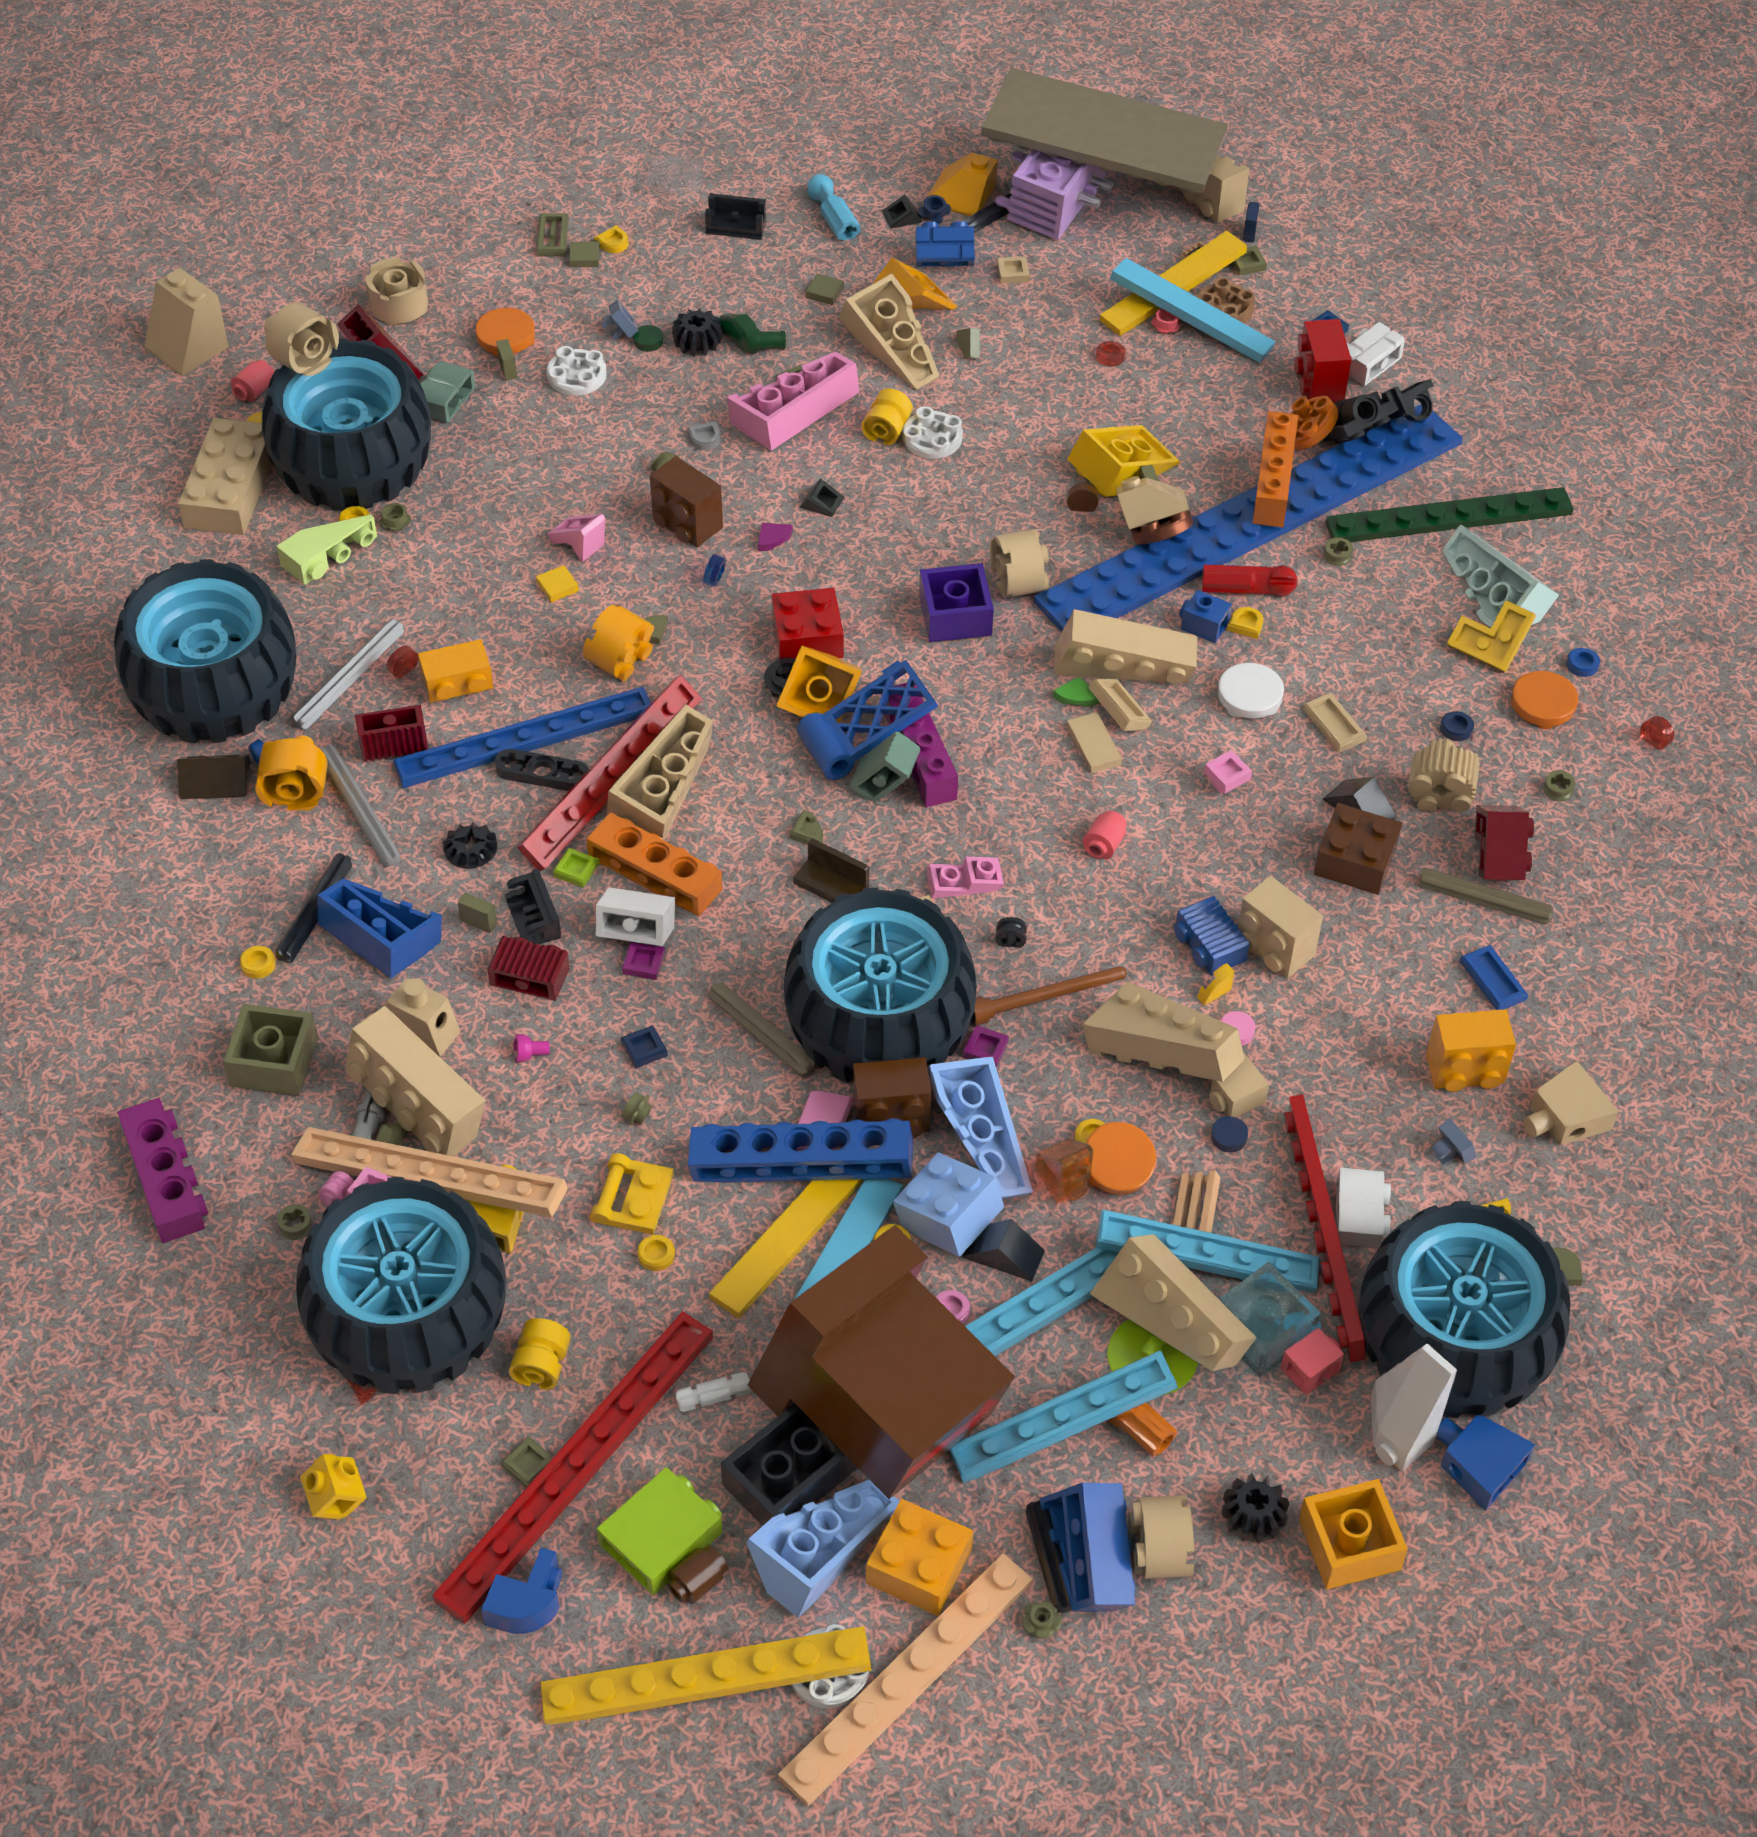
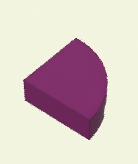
M762 522L758 551H770L785 541L787 542L792 536L793 525Z

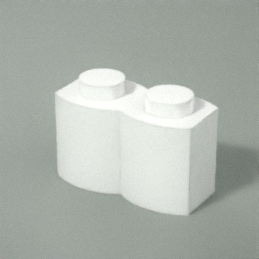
M1339 1168L1336 1180L1335 1223L1341 1245L1379 1248L1382 1238L1387 1237L1390 1233L1391 1219L1390 1215H1384V1205L1389 1206L1391 1184L1384 1183V1171Z

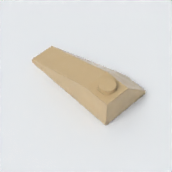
M891 273L847 298L839 319L859 343L917 391L940 376L929 346L923 340L920 332V322L916 320L911 308L913 304L910 296Z

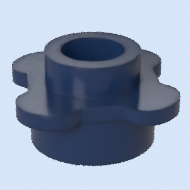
M931 195L925 198L923 207L918 208L917 213L919 217H926L932 220V222L940 224L943 222V217L951 212V207L949 204H946L945 199L941 196Z

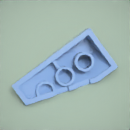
M870 1480L838 1491L834 1494L833 1498L816 1505L814 1502L805 1504L800 1511L785 1516L782 1513L772 1517L747 1541V1546L767 1594L799 1618L821 1597L892 1516L900 1500L894 1496L888 1499Z

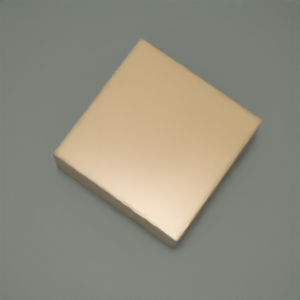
M1026 256L997 258L1001 284L1029 282L1030 275Z

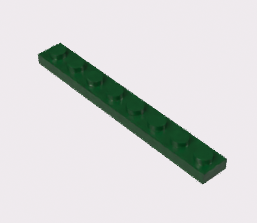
M1560 487L1326 516L1325 523L1331 538L1340 537L1347 539L1349 542L1455 530L1460 524L1465 528L1568 516L1572 515L1574 508L1565 488Z

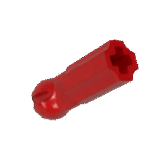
M1203 564L1202 592L1274 594L1283 597L1293 593L1297 587L1295 571L1285 565L1266 567Z

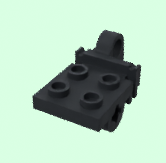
M1428 379L1417 382L1400 391L1398 386L1381 393L1382 398H1380L1378 391L1334 402L1339 411L1338 420L1323 441L1334 440L1335 444L1346 440L1349 442L1363 436L1365 429L1372 426L1373 428L1379 427L1395 418L1405 417L1411 422L1427 419L1433 410V403L1428 391L1429 388L1434 386L1432 380ZM1415 399L1422 405V411L1419 416L1413 414L1415 412Z

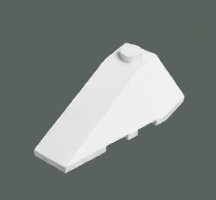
M1425 1344L1403 1362L1398 1363L1390 1371L1375 1380L1371 1395L1373 1446L1376 1448L1378 1457L1386 1465H1395L1402 1472L1434 1444L1457 1372L1456 1368L1428 1344Z

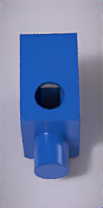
M1482 1415L1475 1416L1465 1429H1462L1448 1417H1445L1440 1422L1436 1438L1448 1447L1445 1451L1441 1467L1484 1510L1490 1507L1529 1462L1535 1444Z

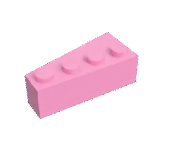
M835 351L802 365V371L798 373L785 372L777 376L776 382L764 387L761 383L750 387V393L741 397L737 393L728 396L727 403L730 422L745 435L772 451L859 393L856 363Z

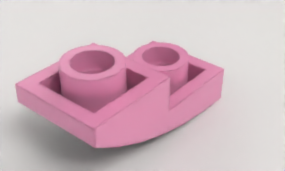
M966 856L962 865L929 864L926 872L932 899L992 892L1002 889L1004 885L999 860L993 857Z

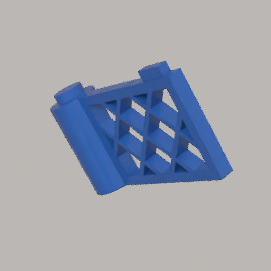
M897 660L882 670V676L824 714L812 713L801 719L797 726V734L825 777L829 780H838L848 775L854 767V761L873 750L894 732L902 731L938 707L935 699L907 660L902 663ZM906 673L909 675L906 688L893 687L895 680ZM882 694L878 706L865 705L867 699L872 695ZM898 694L903 696L899 707L886 706L890 695ZM911 696L924 697L926 699L925 702L916 708H908ZM846 712L854 713L850 724L837 723L836 719ZM862 713L875 714L872 725L859 724ZM883 714L896 715L893 723L888 726H880ZM855 733H868L867 739L854 748L852 742Z

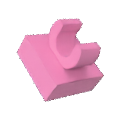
M1231 750L1206 763L1204 773L1213 781L1212 786L1220 794H1225L1251 780L1252 770Z

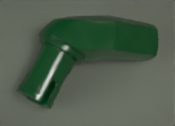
M726 313L720 316L719 321L722 333L731 337L743 352L756 354V352H759V349L785 350V331H759L754 321L747 314Z

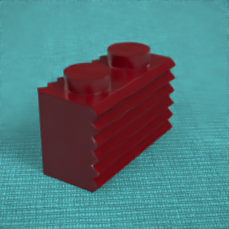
M421 704L355 714L358 739L364 762L368 760L374 761L375 759L380 760L382 757L384 759L388 757L394 758L395 756L400 757L402 754L407 756L408 754L428 749Z
M504 935L501 937L487 968L489 984L556 1001L570 969L568 952L555 945L541 946L538 943L529 942L522 937L508 938Z

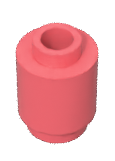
M264 360L250 362L231 379L234 396L241 401L248 400L253 402L268 389L270 379L274 373L273 368Z
M1106 811L1097 816L1083 838V846L1091 857L1109 859L1113 856L1126 835L1127 823L1125 818L1115 811Z

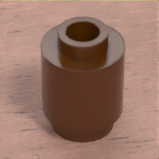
M707 1545L703 1549L697 1548L668 1572L670 1582L667 1583V1586L678 1601L683 1603L687 1600L689 1603L694 1604L723 1580V1574L728 1570V1565L713 1546Z

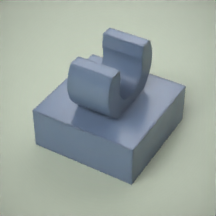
M618 299L608 306L611 315L605 316L601 324L604 329L610 324L617 325V328L611 332L613 340L620 338L623 331L629 338L638 332L636 320Z
M1450 1118L1438 1126L1442 1140L1437 1142L1432 1147V1150L1435 1152L1436 1158L1443 1165L1453 1160L1456 1156L1465 1164L1477 1157L1473 1143Z

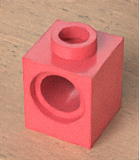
M1318 1327L1284 1351L1280 1369L1307 1395L1324 1383L1322 1381L1323 1378L1328 1380L1340 1371L1344 1353L1340 1349L1339 1343L1333 1337H1327Z

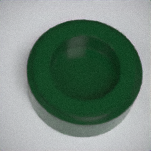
M641 326L638 328V332L633 335L634 345L641 351H655L663 345V332L656 326Z

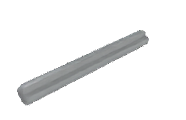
M390 619L292 716L293 725L301 730L308 729L404 633L403 624L395 619Z
M329 744L326 747H321L320 749L325 754L328 762L327 773L383 865L390 867L399 863L401 860L399 851L335 747Z

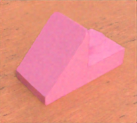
M603 514L568 517L548 532L547 535L554 544L566 543L571 545L579 560L583 562L604 546L605 517Z

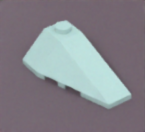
M1461 524L1442 550L1455 575L1466 579L1470 587L1465 593L1469 599H1477L1481 609L1476 613L1480 620L1490 628L1506 600L1535 613L1536 618L1532 623L1533 625L1541 621L1559 596L1551 588Z

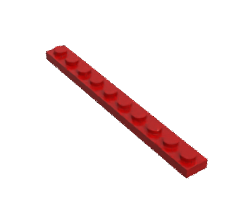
M682 1311L432 1595L434 1602L465 1624L486 1600L496 1574L506 1577L708 1345L713 1339V1331Z

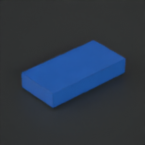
M1491 945L1461 956L1460 963L1496 1010L1507 1009L1528 999V993Z

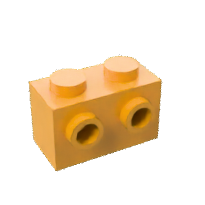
M482 639L418 653L421 675L430 703L494 688L491 666Z

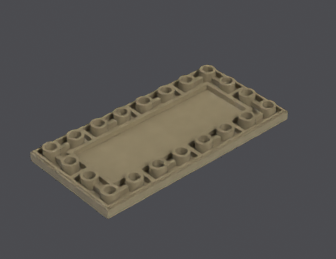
M1010 68L982 126L981 135L988 137L994 142H1007L1017 145V147L1024 150L1033 149L1041 151L1050 157L1060 156L1071 159L1077 164L1086 163L1098 166L1104 171L1121 172L1134 179L1143 178L1155 181L1160 186L1170 185L1181 188L1187 193L1203 194L1224 140L1228 124Z

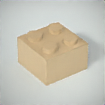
M1269 876L1243 897L1238 929L1241 930L1242 934L1249 941L1248 952H1254L1261 957L1265 965L1272 972H1280L1286 978H1289L1315 956L1323 915L1275 878Z

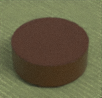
M1086 483L1072 486L1067 495L1068 507L1071 511L1093 512L1098 506V491L1095 487Z

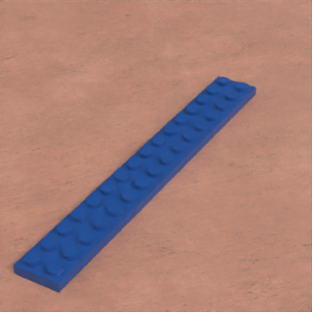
M1421 404L1415 407L1413 414L1416 416L1421 414ZM1433 410L1427 419L1417 422H1411L1405 417L1391 419L1379 427L1366 431L1363 436L1355 440L1346 441L1292 468L1284 527L1252 524L1257 486L1193 517V525L1184 532L1159 542L1138 544L1034 596V604L1061 632L1074 609L1119 618L1202 576L1203 564L1224 565L1461 445L1463 437Z

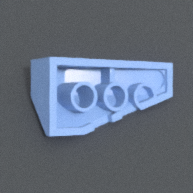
M993 1057L929 1065L927 1067L938 1104L980 1171L996 1178L1001 1198L1006 1199L1033 1193Z

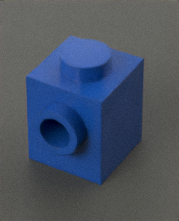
M1197 590L1190 601H1184L1180 609L1179 617L1182 618L1181 630L1216 644L1229 624L1232 603Z

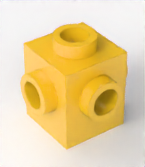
M323 1454L315 1459L313 1464L300 1476L313 1517L330 1519L347 1517L367 1498L354 1458Z

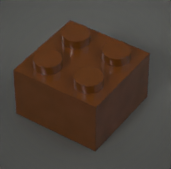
M677 456L650 475L652 517L658 526L662 528L666 526L675 532L680 541L684 543L690 542L697 548L723 528L722 491L720 484Z
M1337 803L1318 850L1313 875L1379 895L1398 846L1403 822Z
M926 1057L854 1063L853 1105L855 1120L881 1122L887 1119H898L910 1122L913 1137L920 1136L923 1132H930L931 1088Z

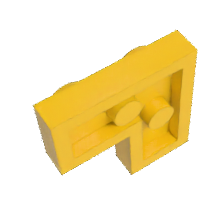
M1506 600L1491 629L1462 615L1447 645L1506 673L1536 615Z

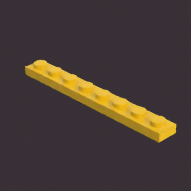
M865 1626L541 1681L544 1722L546 1725L594 1719L872 1671Z

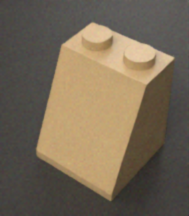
M181 268L156 281L144 345L145 349L181 376H184L227 349L229 346L218 295Z

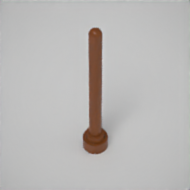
M1122 966L994 1000L978 996L976 997L973 1012L975 1021L972 1024L974 1027L989 1022V1019L994 1018L996 1013L1123 980L1127 976V970Z

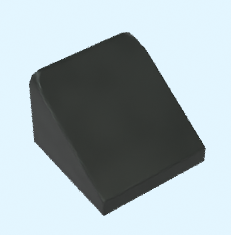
M903 195L882 210L891 229L922 223L914 204L906 195Z
M820 478L811 487L800 508L833 517L844 496Z

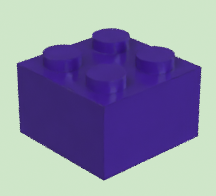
M983 563L920 569L919 598L929 642L992 636L994 608Z

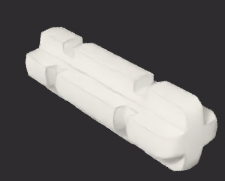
M741 1372L731 1375L732 1379L729 1380L726 1377L697 1384L696 1389L693 1390L690 1386L678 1389L675 1395L680 1411L685 1412L696 1409L695 1405L701 1404V1407L729 1400L731 1399L730 1395L736 1394V1397L748 1395L751 1393V1389L748 1386L749 1377L747 1373Z

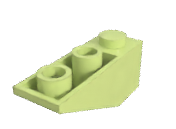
M370 514L298 531L276 546L280 566L304 585L313 579H320L326 570L329 569L326 554L336 562L344 563L351 554V549L344 543L356 541L362 547H367L377 537L374 516Z

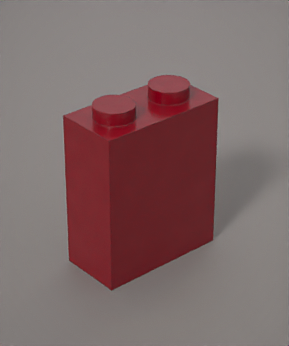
M359 304L337 323V326L348 340L362 341L363 339L372 341L384 349L388 347L396 352L402 361L409 365L418 380L424 375L405 350Z

